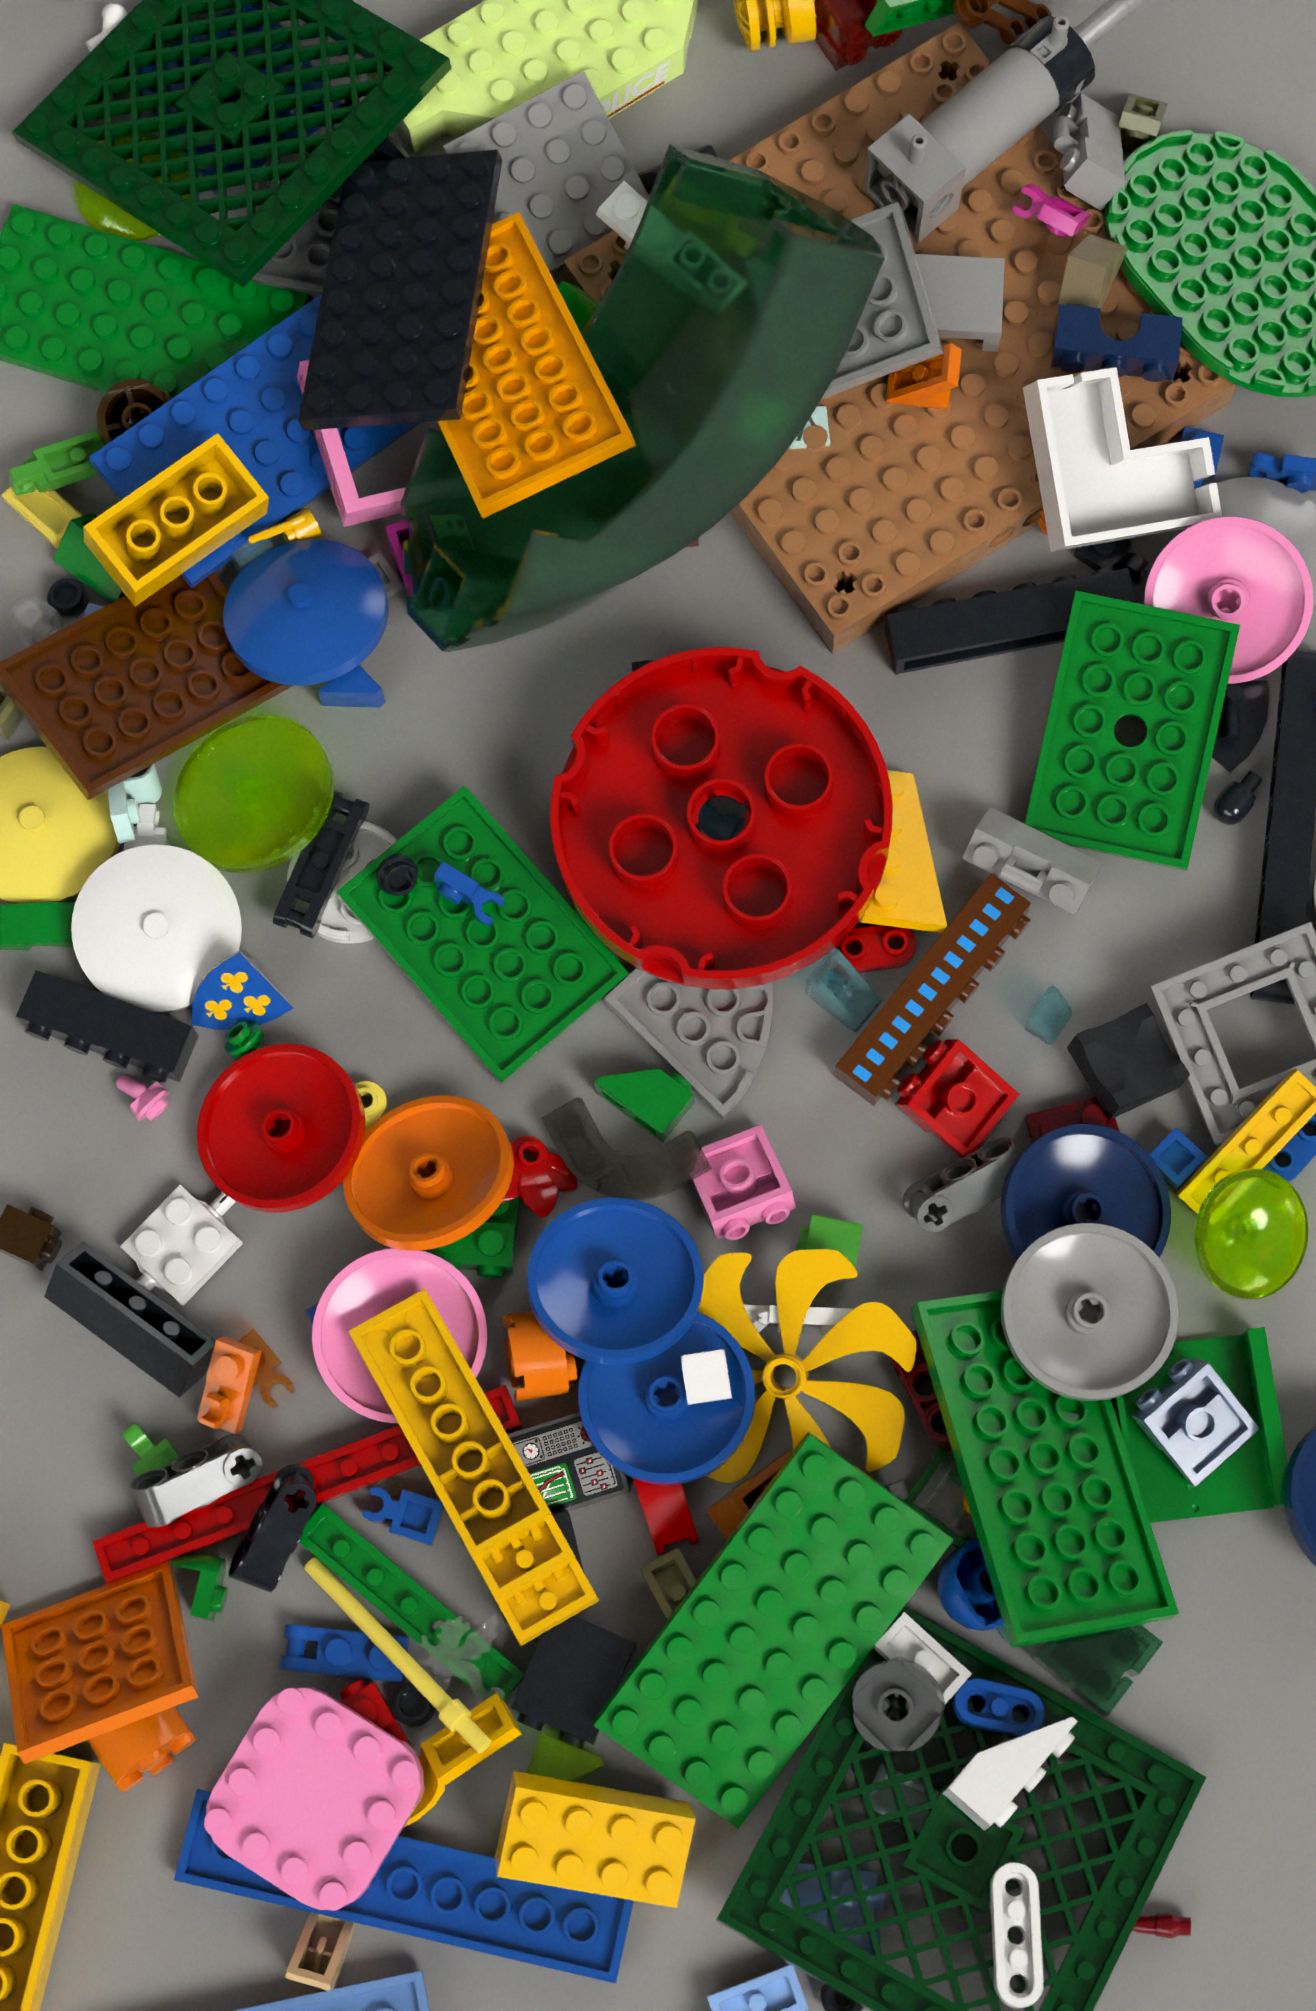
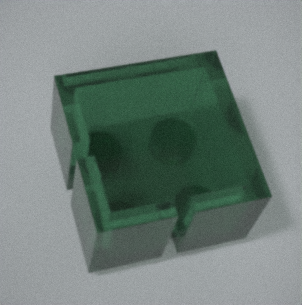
M1142 1625L1044 1642L1031 1660L1063 1685L1072 1680L1075 1685L1070 1691L1101 1716H1106L1111 1713L1133 1683L1127 1676L1122 1677L1123 1674L1126 1672L1131 1677L1139 1675L1163 1642Z

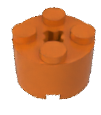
M532 1310L502 1315V1327L507 1328L509 1339L504 1340L510 1383L512 1388L520 1387L515 1391V1401L567 1394L569 1387L574 1386V1380H577L574 1355L566 1354L565 1349L556 1344L543 1331Z
M174 1706L87 1741L119 1791L124 1793L144 1778L142 1773L149 1770L152 1776L170 1766L175 1761L171 1753L173 1752L176 1755L192 1745L197 1738Z

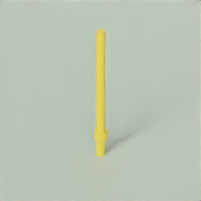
M317 1557L309 1560L304 1570L440 1713L439 1719L451 1732L457 1731L478 1754L484 1752L490 1746L491 1739L470 1718L471 1712L459 1699L453 1700Z

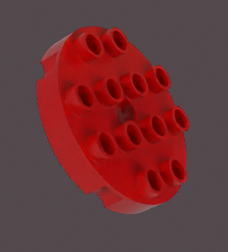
M712 647L672 654L644 665L611 686L583 715L570 735L573 748L564 765L562 774L554 776L550 805L552 842L560 874L572 902L589 928L607 947L640 970L669 982L702 989L730 990L771 983L797 973L829 953L850 933L872 902L884 873L892 832L893 802L885 761L877 741L853 705L837 689L801 665L794 670L785 672L766 666L760 658L759 651L743 648ZM726 796L747 808V811L744 812V825L734 838L729 840L713 839L703 831L699 832L695 827L699 824L698 815L701 807L712 797Z

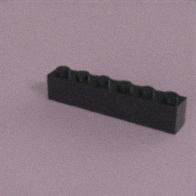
M1105 567L1096 570L1092 575L1076 578L1075 575H1064L1054 579L1052 583L1037 586L1036 583L1028 582L1015 586L1011 591L996 593L994 590H986L975 594L970 599L956 601L955 598H944L928 607L916 609L915 606H903L897 608L892 614H887L885 633L895 675L1062 643L1065 639L1075 591L1137 603L1129 568L1116 570L1115 567Z

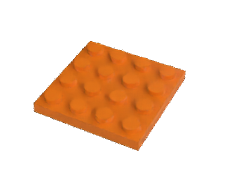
M169 1561L1 1625L17 1753L24 1764L198 1698L175 1574Z

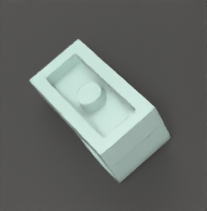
M155 763L108 789L110 817L119 844L135 841L134 824L141 822L139 804H154L161 797L162 788Z

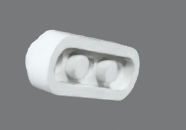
M1014 1862L1000 1867L994 1873L990 1882L994 1986L997 1996L1004 2004L1012 2008H1025L1034 2004L1043 1991L1039 1886L1034 1872L1029 1867ZM1013 1879L1019 1883L1021 1891L1018 1896L1013 1897L1006 1892L1005 1884L1007 1880ZM1011 1927L1020 1929L1023 1934V1940L1019 1945L1012 1944L1008 1940L1007 1933ZM1013 1975H1019L1024 1979L1025 1989L1022 1993H1015L1010 1988V1979Z

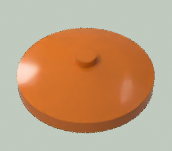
M449 1095L429 1096L412 1100L387 1112L365 1131L358 1158L343 1181L346 1203L361 1229L372 1239L385 1246L399 1250L422 1251L451 1244L480 1227L495 1212L504 1199L512 1180L514 1167L511 1143L498 1119L487 1108L475 1101Z

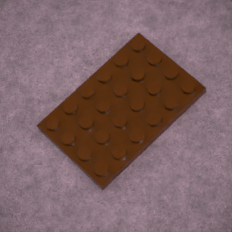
M212 573L192 589L182 576L179 575L136 607L127 596H124L0 662V685L87 800L294 686L275 683L259 677L246 668L237 658L227 638L223 621V610L228 590L215 573Z

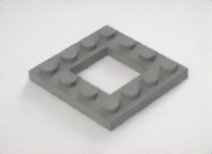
M1311 922L1149 986L1178 1059L1184 1063L1190 1073L1187 1081L1213 1145L1224 1142L1293 1068L1297 1069L1316 1087V1058H1313L1239 1088L1207 1011L1227 1001L1285 979L1316 1053V933Z

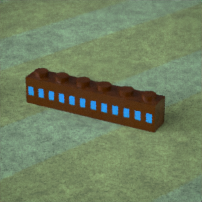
M990 873L836 1064L834 1076L873 1106L881 1097L888 1101L903 1080L898 1076L907 1064L914 1068L928 1050L924 1043L934 1032L940 1036L954 1018L950 1011L959 1000L965 1004L980 985L975 979L983 969L986 968L991 972L1002 959L1005 951L1001 947L1010 936L1015 940L1018 939L1031 921L1027 917L1031 902Z

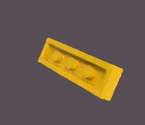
M1293 1068L1175 1194L1210 1225L1316 1113V1087L1297 1069Z

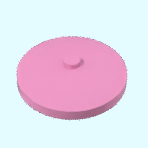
M1220 516L1189 526L1177 534L1163 548L1148 576L1144 605L1239 624L1240 629L1228 684L1248 682L1270 673L1295 652L1310 624L1313 610V587L1303 557L1294 544L1281 532L1264 522L1252 518Z
M387 1248L371 1252L354 1260L343 1268L327 1286L314 1315L312 1327L313 1353L319 1372L326 1385L347 1407L370 1419L387 1423H398L348 1331L424 1288L427 1290L475 1378L477 1377L483 1364L487 1346L485 1313L480 1298L472 1284L450 1262L423 1250L408 1251Z

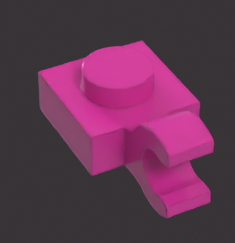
M1027 184L1022 188L1021 192L1031 197L1032 206L1027 207L1022 203L1016 204L1013 207V212L1019 217L1029 218L1033 215H1038V219L1047 223L1046 228L1049 231L1063 237L1068 235L1073 237L1084 229L1090 213L1056 195L1054 197L1046 195L1034 184Z

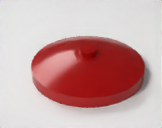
M277 1044L254 1050L242 1056L224 1070L211 1086L204 1099L197 1124V1146L201 1162L213 1183L228 1197L247 1208L267 1213H281L310 1206L331 1193L346 1178L355 1164L365 1133L363 1101L356 1084L349 1074L335 1060L317 1049L298 1044Z

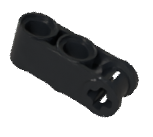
M292 1464L285 1466L277 1473L263 1503L259 1505L252 1518L244 1540L241 1541L234 1553L229 1568L230 1578L267 1592H272L276 1588L285 1564L298 1546L303 1530L317 1503L313 1474L308 1468L303 1465Z

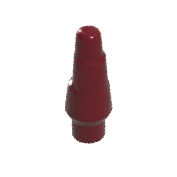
M1174 1913L1139 1916L1132 1931L1171 1939L1179 1935L1191 1936V1917H1179Z

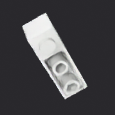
M1070 1717L977 1753L943 1794L984 1831L993 1823L1001 1828L1018 1808L1012 1802L1014 1797L1022 1788L1030 1793L1046 1774V1771L1041 1767L1043 1762L1051 1753L1059 1758L1075 1739L1069 1731L1077 1723V1720Z

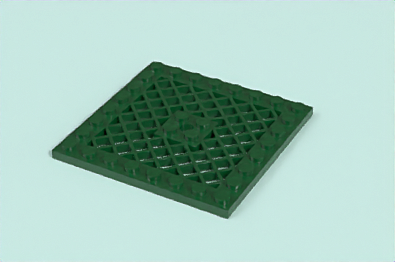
M142 0L12 132L17 142L244 288L452 67L449 57L353 0ZM271 2L279 7L271 8ZM262 3L263 9L244 12V6ZM230 8H235L236 14L217 16V11ZM207 12L209 14L208 19L191 21V15ZM299 19L306 22L307 24L299 25ZM291 20V27L272 29V23ZM264 25V31L249 34L245 32L247 27ZM237 29V36L219 39L218 32ZM210 34V40L192 43V37ZM328 36L336 41L328 42ZM317 37L320 39V44L301 47V40ZM183 38V45L165 48V41ZM292 42V49L274 51V45ZM265 46V53L247 56V49ZM238 51V57L230 52ZM356 53L364 57V59L357 60ZM348 55L349 57L347 62L330 64L329 62L330 57ZM211 56V62L193 65L194 58ZM321 59V66L302 69V62ZM184 60V67L166 70V63ZM294 64V71L275 74V67ZM157 65L156 72L139 74V68ZM266 68L267 75L259 71V69ZM378 73V79L358 81V75ZM350 77V84L331 87L332 79ZM185 82V89L167 92V85ZM323 82V88L304 91L303 84ZM295 86V93L287 94L285 87ZM158 87V94L140 96L141 89ZM130 91L131 98L113 101V94ZM230 96H240L235 103L228 102L223 104V101ZM366 96V97L360 102V97ZM352 99V106L333 109L332 102ZM324 103V111L305 114V106ZM176 106L178 113L168 114V107ZM297 109V115L278 118V111ZM159 110V116L141 119L142 111ZM131 113L130 121L114 123V116ZM104 118V125L87 128V121ZM196 125L205 131L196 132ZM187 126V134L169 136V129ZM326 126V133L307 136L306 129ZM298 130V138L279 141V133ZM159 131L160 138L142 141V134ZM270 135L271 142L252 145V138ZM132 136V143L115 146V138ZM105 140V147L99 144L97 141ZM224 143L233 149L225 150ZM215 144L216 152L197 155V147ZM188 149V156L170 159L171 151ZM160 153L161 161L143 164L142 156ZM295 153L300 155L299 161L281 163L280 156ZM272 157V165L253 168V160ZM133 158V165L124 159ZM244 162V170L226 173L225 165ZM217 168V174L198 177V170ZM189 171V179L171 182V174ZM161 176L162 183L152 177ZM273 180L274 188L255 191L254 183ZM245 185L246 193L227 196V188ZM218 189V197L204 200L199 199V192ZM190 194V201H188L181 195ZM247 208V216L228 219L229 210ZM219 212V220L210 214Z
M903 1607L884 1634L905 1612L972 1673L966 1681L983 1679L1026 1689L1035 1693L1042 1701L1045 1710L1044 1720L1039 1729L1070 1717L1077 1720V1723L1069 1731L1075 1739L1064 1751L1077 1760L1058 1765L1056 1757L1052 1753L1046 1759L1049 1768L1044 1769L1046 1771L1044 1777L1052 1776L1059 1799L1038 1805L1034 1791L1032 1790L1029 1793L1022 1788L1028 1808L1014 1812L1001 1828L993 1823L984 1831L943 1794L949 1785L944 1784L936 1798L930 1775L951 1770L955 1779L961 1772L960 1767L967 1765L976 1755L957 1759L951 1735L972 1730L978 1753L987 1750L981 1729L966 1724L948 1728L943 1712L941 1723L938 1727L939 1731H936L927 1742L942 1739L948 1758L946 1763L927 1768L921 1747L912 1750L918 1771L896 1776L890 1753L895 1752V1750L889 1752L875 1748L857 1754L864 1741V1737L856 1728L853 1719V1690L859 1678L870 1667L886 1660L873 1648L830 1705L716 1921L870 2011H968L969 2009L989 2004L991 2011H1001L998 2003L1000 1999L995 1993L988 1968L993 1967V1959L985 1961L978 1935L992 1932V1924L975 1928L969 1906L983 1913L990 1901V1882L994 1873L1000 1867L1008 1864L1010 1859H1012L1013 1863L1023 1864L1020 1853L1041 1847L1048 1872L1036 1875L1038 1883L1051 1879L1058 1904L1040 1909V1917L1061 1911L1069 1937L1047 1943L1040 1921L1042 1959L1048 1979L1043 1980V1987H1050L1038 2011H1093L1207 1777L912 1610ZM902 1695L896 1697L899 1708L888 1712L895 1717L900 1712L901 1716L905 1717L909 1712L905 1706L907 1700ZM954 1695L950 1698V1700L947 1703L953 1701ZM970 1697L968 1699V1707L976 1712L972 1700L981 1705L983 1703L978 1697ZM1014 1707L1012 1709L1014 1720L1017 1722L1026 1721L1027 1713L1023 1708ZM1006 1735L1007 1741L1017 1738L1014 1736ZM881 1756L888 1779L866 1785L859 1762ZM851 1766L858 1788L836 1794ZM1081 1767L1088 1791L1068 1796L1061 1772ZM1092 1768L1117 1782L1098 1788ZM921 1778L928 1802L906 1808L899 1784ZM891 1787L897 1811L875 1817L868 1793ZM1121 1789L1129 1814L1108 1819L1101 1795ZM1133 1791L1143 1796L1138 1807ZM860 1796L867 1820L845 1826L838 1802ZM1091 1798L1099 1822L1078 1828L1071 1804ZM830 1805L836 1829L815 1834ZM1061 1807L1069 1831L1048 1837L1040 1812ZM930 1810L915 1838L909 1816ZM1031 1815L1038 1840L1018 1845L1026 1829L1012 1821ZM900 1819L907 1843L885 1849L878 1825ZM1131 1821L1119 1847H1117L1111 1826ZM870 1828L876 1852L854 1858L847 1834ZM1102 1830L1109 1854L1088 1860L1081 1835ZM965 1835L972 1839L976 1850L971 1860L961 1861L953 1855L951 1842L955 1836ZM839 1836L846 1861L823 1867L816 1842ZM1071 1838L1079 1863L1058 1869L1050 1844ZM807 1847H809L815 1870L792 1876ZM909 1851L901 1867L915 1876L894 1881L887 1857ZM879 1859L886 1884L863 1890L857 1865ZM1111 1862L1097 1889L1091 1867ZM848 1868L855 1893L832 1899L826 1874ZM1081 1870L1089 1895L1068 1901L1060 1876ZM817 1877L824 1902L801 1908L795 1883ZM1017 1881L1005 1884L1006 1892L1020 1888ZM919 1883L926 1908L904 1914L897 1889ZM929 1883L956 1899L935 1905ZM786 1887L793 1909L779 1901ZM889 1892L895 1917L873 1923L866 1898ZM858 1900L864 1926L842 1932L835 1907ZM1091 1902L1077 1930L1070 1908ZM959 1906L967 1931L945 1937L937 1912ZM827 1909L833 1932L805 1915ZM929 1915L936 1940L914 1946L906 1921ZM898 1924L905 1949L882 1955L875 1930ZM1009 1929V1930H1008V1933H1007V1937H1008V1940H1009L1012 1944H1014L1013 1939H1012V1935H1011V1932H1010V1929ZM867 1933L873 1955L846 1939ZM969 1938L977 1964L954 1970L947 1944ZM1071 1944L1056 1972L1050 1950ZM938 1947L946 1973L923 1979L916 1954ZM907 1956L914 1979L886 1962ZM979 1971L987 1997L964 2003L957 1977ZM1014 1975L1018 1988L1012 1990L1015 1993H1022L1025 1989V1981L1021 1976ZM948 1980L954 2002L926 1986ZM1033 2004L1024 2008L1025 2011H1035Z

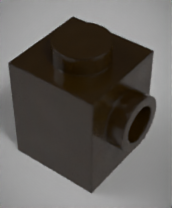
M7 1204L0 1217V1252L43 1271L46 1263L51 1264L60 1251L62 1241L59 1237L61 1232L51 1224L54 1218L49 1214L34 1207H30L28 1213Z

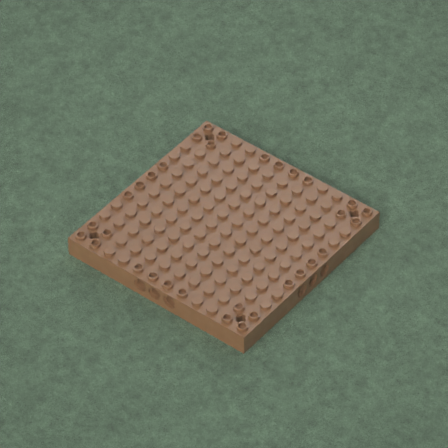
M958 22L692 184L743 217L737 229L750 234L763 243L756 257L880 209L881 207L863 191L867 148L908 114L919 123L991 63ZM1039 125L962 188L959 209L919 243L911 237L915 254L1005 259L1002 332L998 352L982 351V340L939 337L942 346L952 343L962 349L958 387L951 389L949 407L945 409L899 405L887 402L886 394L889 376L887 374L792 411L786 407L785 417L770 449L732 435L734 424L748 388H753L784 401L746 262L753 259V257L749 255L748 258H745L729 246H727L724 253H716L749 282L748 286L723 314L692 299L653 272L624 248L626 241L615 231L610 232L563 261L565 282L578 286L612 312L607 320L609 326L603 337L717 494L722 493L724 505L832 654L884 622L887 614H892L897 608L911 605L1038 524L1037 521L1041 519L1039 512L1043 510L1023 388L1040 379L1071 374L1074 377L1080 374L1068 373L1061 368L1051 367L1058 301L1068 255L1089 234L1108 239L1104 222L1105 210H1098L1066 190L1063 170L1060 169V162L1063 156L1055 149L1054 144ZM1027 184H1034L1050 197L1056 195L1090 213L1084 229L1073 237L1069 235L1063 237L1049 231L1046 228L1047 223L1038 219V215L1022 218L1013 212V207L1018 203H1022L1027 207L1032 206L1031 197L1021 192V190ZM676 226V227H677L679 230H681L683 233L685 232L684 230H682L681 228H679L678 226ZM1119 268L1100 312V327L1105 335L1114 340H1127L1136 335L1142 313H1156ZM1181 342L1179 362L1174 375L1176 381L1150 382L1137 376L1124 375L1118 377L1130 450L1166 444L1182 434L1185 426L1191 428L1229 404L1236 384L1207 368ZM826 406L830 446H825L828 439L826 430L821 426L812 425L803 434V440L807 448L789 449L786 416L797 417L802 414L804 408ZM842 585L844 589L851 587L852 590L851 593L846 594L844 589L838 592L837 587Z

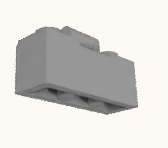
M1080 93L1072 104H1066L1059 115L1052 121L1054 147L1063 153L1060 169L1063 170L1066 190L1101 211L1126 182L1120 127H1118L1119 116Z
M989 807L979 822L962 857L963 860L1074 915L1077 914L1103 863L992 807Z

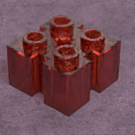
M814 0L815 13L817 15L815 41L836 71L847 65L853 66L861 62L866 57L868 48L872 46L875 49L888 47L895 43L902 35L903 29L873 37L864 26L876 6L877 0Z

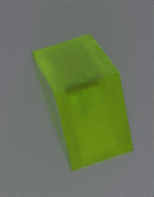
M540 1734L526 1773L574 1781L604 1767L605 1764L600 1756Z

